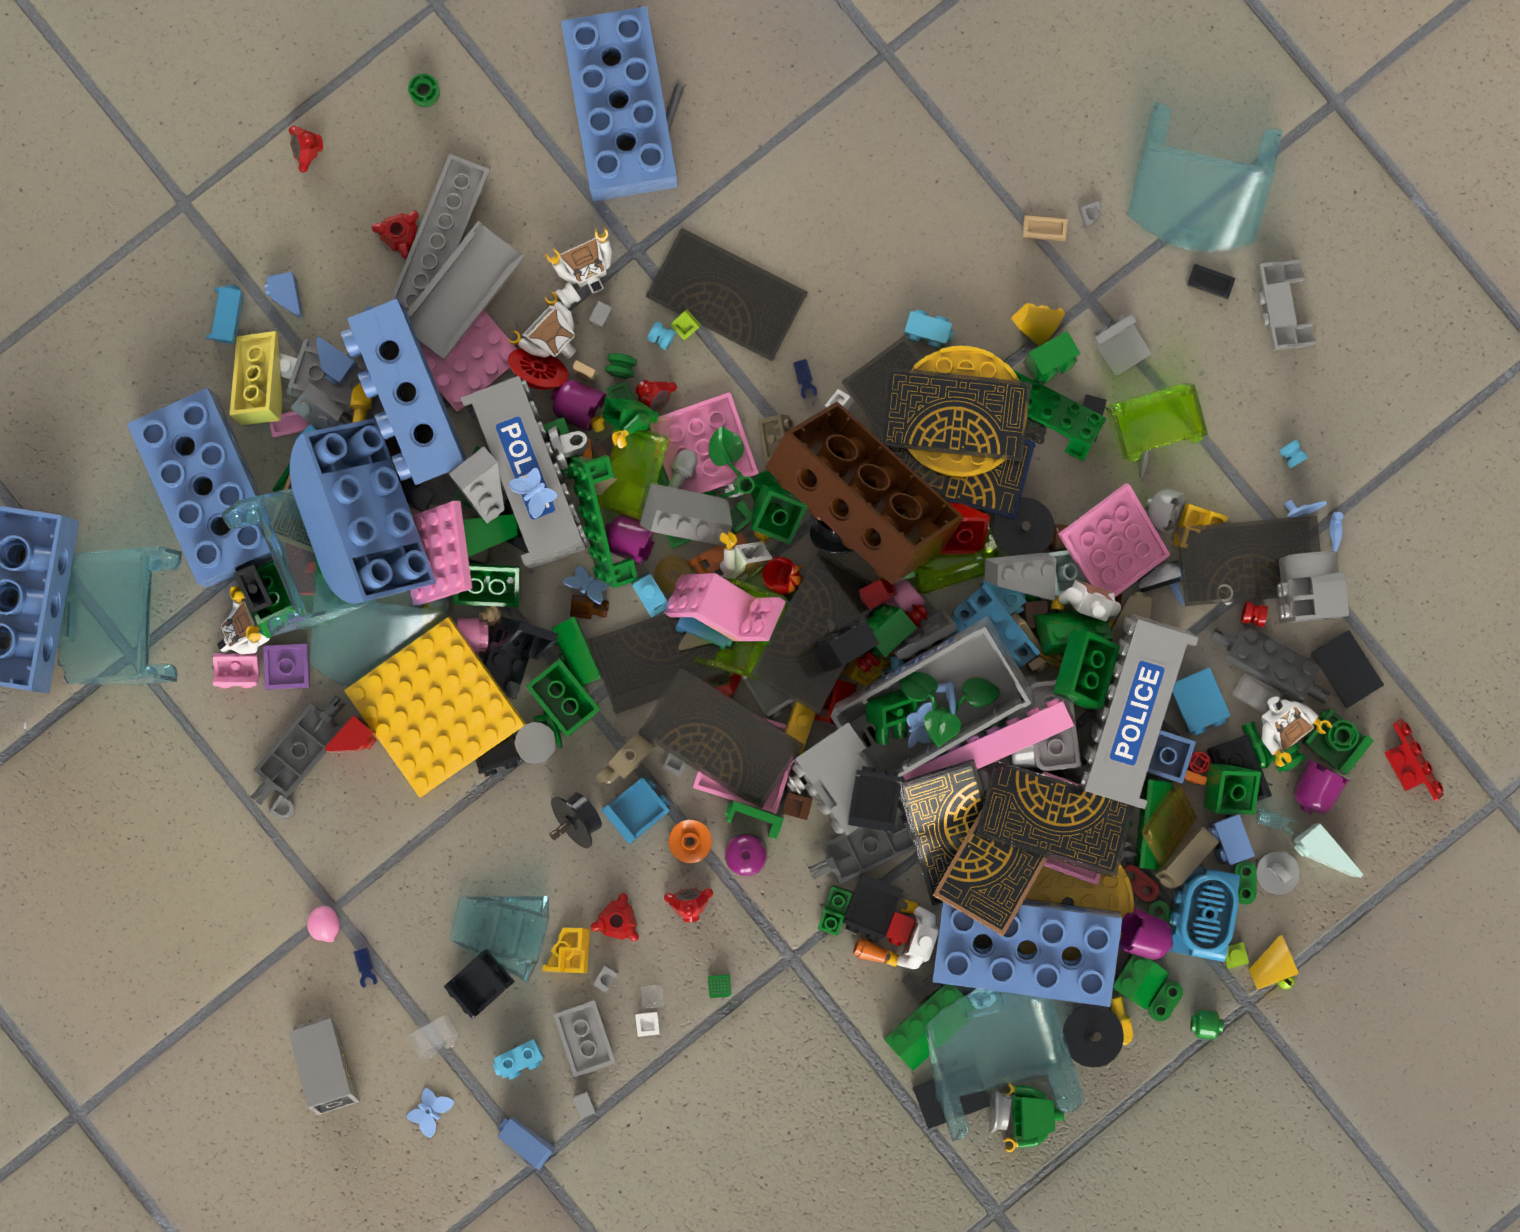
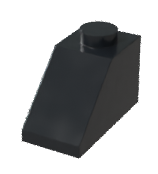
M256 561L235 569L233 574L252 613L273 604Z

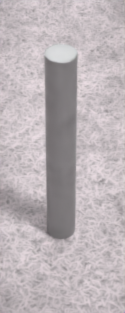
M678 84L675 86L666 113L669 132L684 89L683 86Z

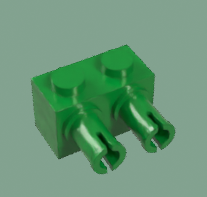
M899 689L869 699L865 703L866 722L875 726L876 744L886 745V743H890V726H893V738L903 739V737H907V716L910 713H916L917 701L908 699Z

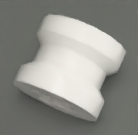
M570 282L566 283L565 288L562 290L558 289L555 291L559 300L567 309L571 307L572 303L581 300Z

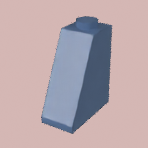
M511 1117L509 1121L504 1119L497 1129L500 1131L498 1138L538 1170H540L555 1148L514 1117Z

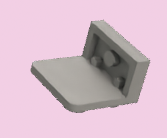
M1124 314L1113 321L1115 325L1110 328L1102 327L1095 332L1097 336L1092 340L1115 376L1122 374L1151 354L1150 349L1134 326L1136 320L1132 314L1127 317Z

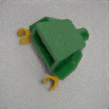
M606 397L603 415L593 417L591 419V426L595 432H600L605 429L603 421H607L618 430H623L612 434L614 445L618 444L619 448H623L627 445L625 438L627 435L630 436L636 430H648L650 422L656 423L658 421V411L651 410V408L640 401Z
M1008 1082L1003 1083L1002 1085H1009L1011 1088L1009 1093L1001 1092L1003 1095H1011L1012 1093L1016 1095L1012 1096L1014 1138L1008 1136L1004 1139V1142L1011 1141L1013 1146L1006 1147L1005 1150L1012 1152L1015 1147L1021 1149L1038 1146L1048 1137L1049 1133L1055 1131V1121H1063V1109L1054 1108L1053 1100H1048L1043 1092L1034 1087L1023 1085L1013 1087Z

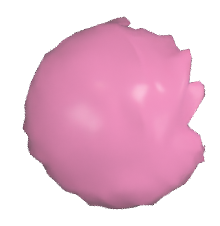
M329 906L317 907L308 916L307 929L314 939L326 942L335 941L334 938L339 932L340 924L335 910Z

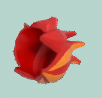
M779 555L769 560L768 564L762 570H759L762 574L763 585L770 591H774L775 594L783 595L784 597L786 593L799 592L796 586H799L801 580H807L800 574V569L803 565L797 566V564L793 563V560L786 557L780 558Z

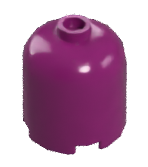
M567 380L559 388H554L550 399L553 400V412L558 418L564 417L565 421L583 431H590L592 429L591 419L595 417L598 406L603 408L606 394L581 382Z
M624 514L618 515L611 523H607L604 527L610 552L624 559L631 558L634 560V563L643 566V560H648L655 542L651 541L653 533H657L640 526L641 519Z
M1309 759L1295 786L1294 797L1301 804L1300 809L1310 815L1313 812L1325 814L1332 809L1349 780Z
M741 833L734 836L725 848V861L728 868L740 876H752L759 873L764 868L768 859L765 843L758 836L751 833Z
M1134 908L1132 913L1127 912L1122 919L1119 949L1151 960L1162 958L1173 946V931L1169 923L1137 908Z

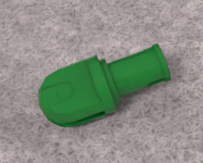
M1255 722L1242 725L1244 734H1249L1261 768H1268L1272 762L1271 754L1262 742Z

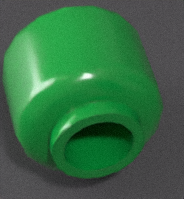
M1198 1010L1195 1015L1191 1016L1190 1031L1194 1032L1195 1037L1216 1039L1219 1032H1223L1224 1021L1220 1019L1218 1012Z

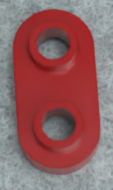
M1127 865L1123 867L1126 874L1128 872L1134 874V878L1129 881L1132 891L1143 901H1153L1157 898L1159 887L1156 882L1136 866ZM1145 886H1149L1151 888V892L1149 894H1145L1143 892Z

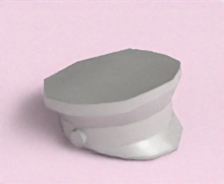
M533 721L526 724L516 732L514 741L516 752L527 763L546 762L556 750L554 731L543 723Z
M993 1091L989 1107V1132L994 1133L996 1130H1007L1012 1106V1095H1003L999 1091Z

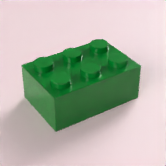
M1066 331L1030 351L1023 363L1033 380L1037 383L1042 382L1044 385L1053 380L1059 371L1063 374L1071 370L1081 353L1069 332Z
M1071 631L1053 694L1085 709H1103L1120 646L1090 631Z

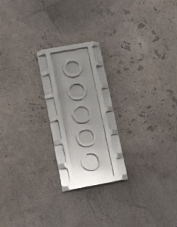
M477 221L407 311L417 339L442 359L446 360L521 264L525 256L482 225L481 222Z
M305 339L287 388V395L298 398L309 383H311L344 408L343 413L353 416L354 411L350 408L351 393L353 388L361 383L358 373L368 370L363 357L358 356L354 358L348 352L339 350L354 360L357 365L343 385L338 382L334 385L324 378L326 374L321 370L317 343ZM408 383L402 388L401 394L403 399L410 402L415 398L416 388L412 383ZM379 396L372 398V410L367 413L366 420L374 419L376 414L385 411Z

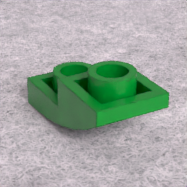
M835 885L831 886L817 928L818 930L836 936L839 935L853 891Z

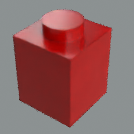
M882 578L859 590L860 598L868 609L898 594L894 585Z
M894 911L885 934L889 938L888 942L900 946L901 943L907 944L916 919Z

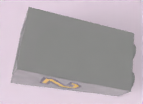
M325 1017L316 1020L315 1024L309 1026L307 1024L299 1025L293 1031H290L289 1036L308 1108L315 1114L320 1115L360 1102L336 1023L332 1019Z

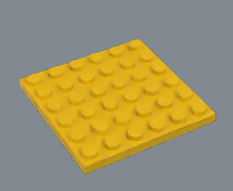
M450 616L344 690L369 727L376 733V737L419 797L428 793L526 725Z

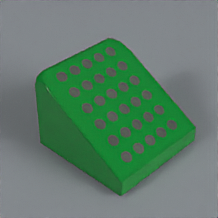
M730 974L708 976L710 998L732 997Z

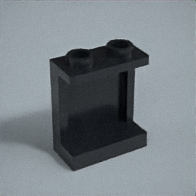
M513 734L475 759L480 775L485 774V777L498 773V768L505 766L507 770L518 766V761L522 760V758L516 752Z
M862 766V770H856L847 825L894 833L903 777H898L899 772L885 770L884 774L875 773L876 768Z
M861 874L843 921L846 924L845 929L858 933L859 930L867 933V938L877 942L879 938L884 939L903 890Z
M485 949L446 983L444 988L449 996L454 998L462 1007L463 1012L469 1015L471 1019H474L515 981L491 953Z

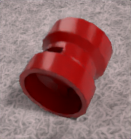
M1246 601L1242 611L1241 623L1249 624L1251 622L1255 623L1256 626L1264 627L1268 606H1255L1252 602Z
M1202 751L1193 752L1187 769L1194 773L1207 771L1210 767L1209 756Z

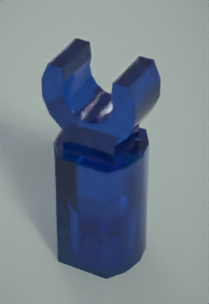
M807 359L794 362L793 366L798 383L802 385L801 397L806 399L805 391L807 389H811L813 395L817 396V389L811 384L813 378Z
M368 947L353 951L358 971L362 974L360 979L361 986L363 988L366 987L365 980L367 977L373 980L374 985L377 984V976L371 971L373 965Z

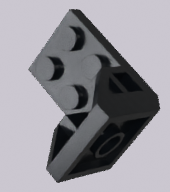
M501 617L495 623L483 664L508 698L517 699L529 658L538 660L556 643L558 633L505 617Z

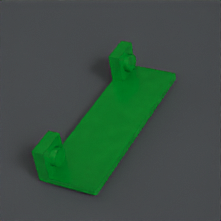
M1013 370L1018 376L1021 385L1027 386V417L1070 438L1064 452L1084 462L1107 418Z
M604 455L589 461H583L575 456L569 457L570 464L568 468L575 481L573 489L575 495L579 498L580 505L578 510L584 519L585 526H583V531L589 540L588 552L594 561L593 572L595 577L613 588L637 581L638 577L633 559L629 558L614 564L612 562L595 491V483L614 477L609 456Z

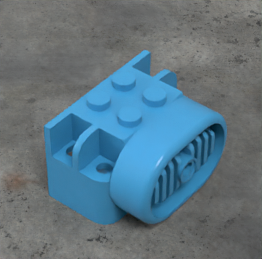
M986 584L960 603L952 612L951 618L958 629L953 632V635L988 616L1019 669L1040 654L1039 650Z
M1197 867L1185 882L1178 886V890H1174L1172 903H1175L1174 912L1170 911L1169 921L1173 931V946L1169 951L1221 962L1225 961L1228 945L1233 937L1238 911L1239 874Z

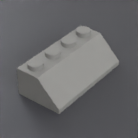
M651 483L640 526L651 532L726 546V544L720 541L721 533L728 535V531L731 532L732 529L729 500Z

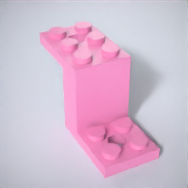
M716 573L681 575L677 579L675 590L667 601V608L664 614L669 617H694L732 641H769L786 601L780 597L755 598Z

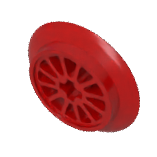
M521 348L512 351L508 356V364L515 377L519 376L521 381L526 380V383L531 388L549 390L563 385L568 380L567 368L556 357L549 355L544 358L531 355Z

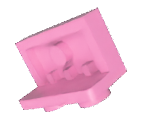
M214 653L213 686H219L220 688H230L232 686L251 688L257 685L260 678L258 653L244 655L239 653Z

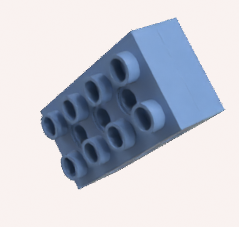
M647 6L562 20L561 25L593 202L678 187ZM610 55L620 58V62L615 66H608L604 63L605 59ZM618 97H623L628 101L627 105L620 109L614 108L611 104ZM625 139L632 140L635 143L634 148L630 151H622L618 146Z
M394 299L347 318L351 328L342 331L341 336L351 357L363 356L368 370L358 373V377L367 398L372 399L379 396L385 411L376 414L375 418L383 438L386 440L396 437L402 451L392 456L401 481L412 477L415 485L456 469L467 459L403 302L399 299ZM396 342L399 346V355L394 360H388L385 356V349L390 343ZM408 383H412L416 388V396L410 402L405 401L401 394L402 388ZM423 424H428L433 429V438L428 443L421 441L418 436V430Z
M208 388L203 389L127 423L198 585L206 588L233 577L235 569L253 561L260 565L286 553L282 541L266 535V530L269 528L272 518L221 403L214 392ZM190 440L194 441V451L190 455L184 456L182 452L184 443ZM205 480H211L213 484L212 491L208 495L202 496L200 494V485ZM226 519L229 520L231 525L229 532L226 535L219 536L217 531L219 522Z
M0 506V686L50 693L79 521L63 515ZM25 549L26 557L21 563L20 554ZM18 592V602L13 606V596ZM8 636H10L11 643L9 648L6 650L5 640Z
M1024 899L1005 935L1002 936L943 902L933 982L1110 1007L1122 916L1120 911ZM986 934L992 939V943L987 948H979L974 945V938L977 935ZM1025 940H1030L1036 945L1035 951L1031 954H1022L1018 951L1017 947ZM1073 946L1080 950L1079 957L1071 961L1062 957L1063 950Z

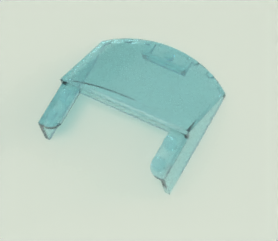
M1155 102L1148 118L1128 215L1147 232H1151L1167 243L1197 251L1230 250L1253 243L1274 176V167L1283 130L1274 128L1266 130L1261 138L1256 165H1248L1164 146L1171 111L1167 105Z
M292 488L238 500L221 513L224 522L230 529L259 524L294 609L293 611L274 615L268 620L267 627L271 637L298 629H307L377 601V599L357 604L344 603L320 576L315 565L316 556Z
M154 546L76 553L73 555L57 647L60 659H57L58 665L63 667L66 675L64 679L67 684L148 685L177 682V669L174 665L167 663L148 665L152 572L177 570L181 564L182 551Z
M318 573L314 596L310 664L326 677L349 687L445 620L449 615L451 595L429 602V609L373 602L344 603L341 599L334 598L335 593Z
M982 990L964 996L948 1007H945L926 1026L937 1101L941 1103L952 1141L964 1138L968 1132V1124L959 1096L1047 1075L1056 1107L1064 1113L1077 1111L1085 1102L1052 999Z

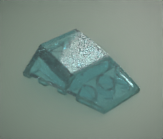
M549 896L460 897L449 940L477 955L487 949L505 971L528 983L539 961L549 921Z

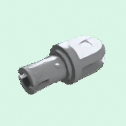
M685 449L677 455L671 468L673 476L668 487L681 489L685 479L691 478L698 463L695 452Z

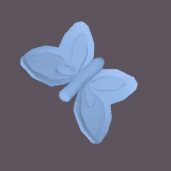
M533 468L526 478H516L508 484L512 491L518 494H526L523 497L525 501L530 499L528 507L529 513L533 518H537L543 513L545 503L553 501L558 496L554 490L544 488L545 483H540L541 475L538 468Z
M583 566L577 567L574 577L570 576L563 580V584L568 587L581 588L580 592L582 594L586 592L587 596L598 604H601L603 601L601 592L605 591L609 586L599 579L594 580L593 577H589L588 572Z
M923 703L916 713H910L907 716V723L910 726L909 732H911L908 748H912L918 741L921 743L932 742L924 727V717L929 711H932V703Z
M425 1088L422 1093L423 1104L419 1103V1109H413L406 1117L413 1123H419L422 1133L431 1138L436 1132V1122L433 1117L439 1120L440 1115L437 1113H444L450 1110L454 1105V1100L444 1096L436 1098L429 1088Z

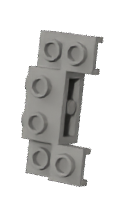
M1300 259L1258 265L1261 283L1258 300L1259 304L1263 305L1262 322L1270 332L1273 351L1289 348L1296 349L1316 344L1312 333V323L1296 325L1297 320L1290 284L1304 281L1301 273Z

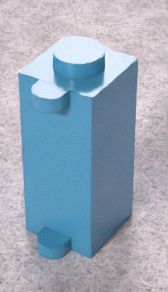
M226 285V288L215 287L214 292L218 293L213 328L212 333L207 334L206 339L236 345L244 293L235 285Z

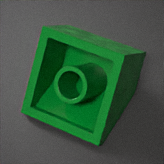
M762 484L754 502L751 529L791 544L807 506L794 495Z
M1210 764L1204 807L1218 814L1255 815L1261 772L1233 765Z
M1130 953L1114 977L1113 989L1147 1010L1170 973L1152 960Z

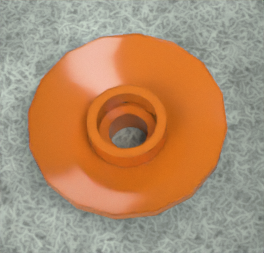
M685 820L674 826L670 832L668 843L670 851L675 858L681 862L691 864L699 862L707 856L711 850L712 838L704 824L695 820ZM688 837H692L695 841L692 846L686 843Z

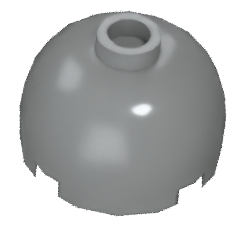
M1163 489L1157 492L1153 498L1150 497L1148 499L1145 509L1148 510V517L1156 529L1168 534L1174 531L1175 527H1172L1174 521L1179 522L1183 512L1185 499L1181 497L1185 495L1184 493Z

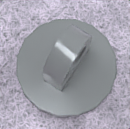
M556 426L548 430L552 448H554L556 460L561 470L568 468V457L585 452L589 446L586 434L581 431L560 436ZM582 440L581 444L572 445L574 441Z
M1268 852L1260 858L1256 865L1257 882L1268 893L1276 895L1286 894L1294 889L1299 881V865L1294 857L1286 852Z

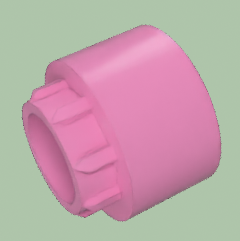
M907 579L895 583L894 587L898 594L885 601L886 604L899 607L904 612H911L913 610L912 604L917 606L919 604L922 606L927 604Z
M457 618V627L476 654L479 655V651H487L488 623L479 622V618Z

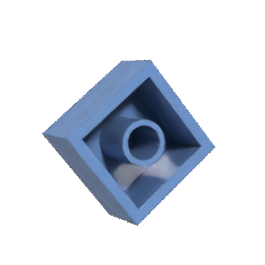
M1160 730L1147 773L1183 783L1196 741Z
M1232 814L1208 823L1209 828L1207 831L1219 841L1216 845L1217 849L1214 851L1218 861H1222L1223 865H1232L1255 856L1239 814Z

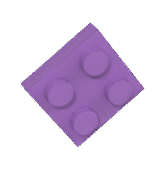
M308 644L263 646L265 690L310 688Z

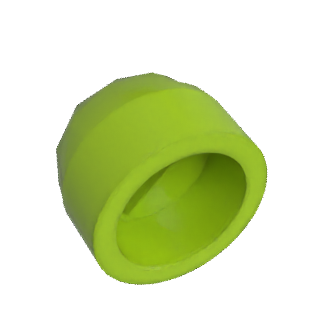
M1295 977L1287 978L1291 981L1290 985L1284 980L1277 982V984L1283 989H1290L1295 984Z

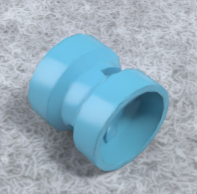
M657 321L651 329L647 340L651 343L656 342L660 348L666 351L672 343L676 332L672 329L664 328V325Z
M1298 439L1279 450L1280 454L1287 458V465L1290 469L1308 458L1307 453L1301 451V444Z

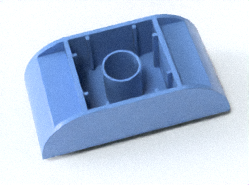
M376 418L302 433L296 440L291 453V486L321 573L330 589L343 601L357 604L435 584L436 580Z

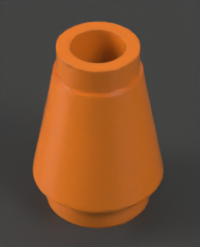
M858 938L853 948V954L857 955L859 959L883 963L887 950H884L867 938Z

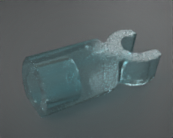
M1260 809L1257 817L1258 824L1275 829L1281 827L1285 833L1294 834L1293 830L1287 828V823L1290 821L1297 823V819L1293 817L1284 819L1280 814Z

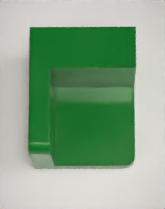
M742 500L730 511L732 520L731 530L735 535L752 523L753 512Z

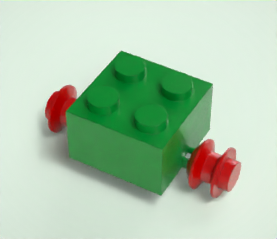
M888 604L880 605L874 610V615L869 620H864L867 621L880 644L865 652L862 658H856L858 661L856 666L863 673L866 671L872 673L871 667L873 665L879 666V656L886 657L917 627H921L920 621L922 619L928 620L926 616L928 612L922 605L912 604L913 610L911 612H904L901 608Z

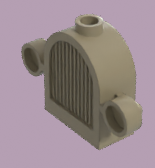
M650 720L618 751L608 765L595 777L600 784L604 782L611 784L619 775L626 779L655 749L650 743L654 737L644 731Z

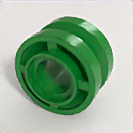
M422 73L410 80L408 92L416 105L430 107L438 101L440 88L433 76ZM423 86L430 88L429 92L425 95L419 94V89Z
M622 353L607 355L610 365L605 366L604 372L618 378H634L635 371L631 368L637 366V359Z
M1334 721L1331 723L1332 728L1327 727L1325 730V741L1333 750L1347 751L1352 749L1358 742V730L1350 721ZM1341 729L1346 733V739L1343 742L1337 738V733Z
M1298 742L1284 751L1291 755L1292 761L1287 763L1281 757L1285 765L1282 767L1277 766L1278 772L1291 770L1306 759L1304 753H1298L1300 748ZM1274 754L1271 756L1273 762H1275L1276 758Z

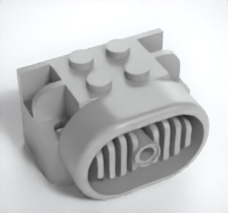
M1335 551L1292 554L1279 559L1281 582L1277 584V594L1281 598V606H1279L1280 624L1330 620L1349 616L1345 575L1343 572H1339L1338 557Z
M1057 680L1037 682L1030 685L1033 690L1032 704L1004 718V725H1007V720L1016 716L1019 719L1026 717V712L1036 707L1039 710L1046 708V703L1053 699L1064 700L1053 694ZM1066 700L1075 719L1074 705L1072 702ZM1076 724L1062 732L1012 753V769L1036 768L1040 771H1051L1081 767Z

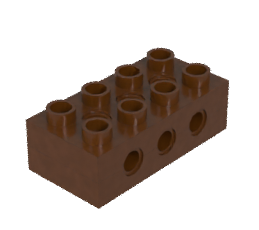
M839 402L833 403L786 431L765 467L777 478L779 485L783 489L792 492L808 507L813 517L824 521L840 536L841 542L847 548L855 550L872 566V570L878 577L887 580L892 585L942 552L964 518Z

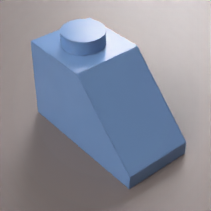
M288 272L267 276L268 283L264 284L266 295L270 296L275 303L296 317L303 318L295 274Z
M318 336L316 343L321 370L326 374L324 378L334 385L337 382L343 385L357 363Z

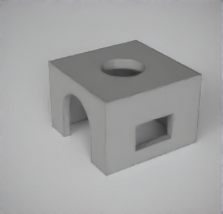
M598 301L589 318L590 324L604 330L613 312L612 307Z
M605 965L593 985L607 992L618 972Z
M588 1090L573 1097L581 1119L597 1111L595 1105L593 1106Z

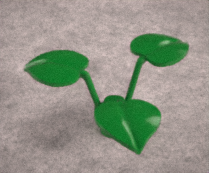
M719 427L714 432L708 447L711 461L716 466H724L728 463L729 467L737 475L733 481L734 490L719 497L726 498L734 494L736 495L738 492L743 494L752 492V498L755 502L762 484L791 494L790 491L783 489L779 485L777 478L770 471L759 472L755 477V483L751 477L742 475L732 462L738 461L744 453L743 441L737 434L725 427ZM712 491L702 492V494L718 497L716 493Z
M912 672L899 680L901 691L908 699L924 701L928 696L931 698L933 711H929L925 715L924 727L929 737L938 747L959 733L961 721L956 716V712L964 700L967 699L970 706L979 708L990 705L1000 695L999 688L989 681L981 678L968 679L962 685L961 690L964 695L956 704L954 715L947 707L937 708L933 692L938 689V683L931 675L923 672Z

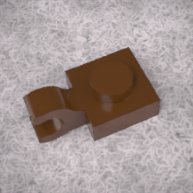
M573 594L570 617L575 616L584 619H592V615L607 617L609 601L603 600L601 604L594 603L587 596Z

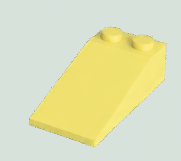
M272 331L237 336L230 416L241 426L281 421L283 400L278 333Z

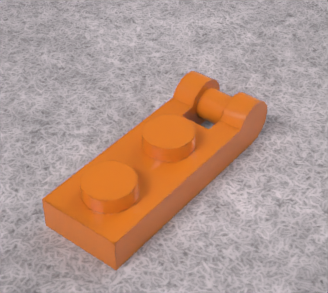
M741 532L736 534L737 542L733 548L736 545L748 544ZM716 545L688 561L690 567H694L697 574L716 572L721 569L720 563L724 559V549L726 546ZM707 560L710 567L704 569L701 562Z

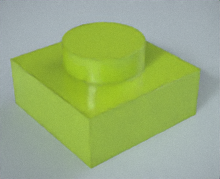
M686 309L671 322L670 326L683 340H686L701 324Z
M1244 942L1228 945L1225 959L1227 969L1249 963Z

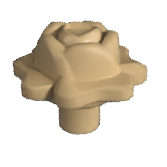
M484 606L482 612L479 613V619L487 622L488 627H493L501 618L502 613L498 606Z

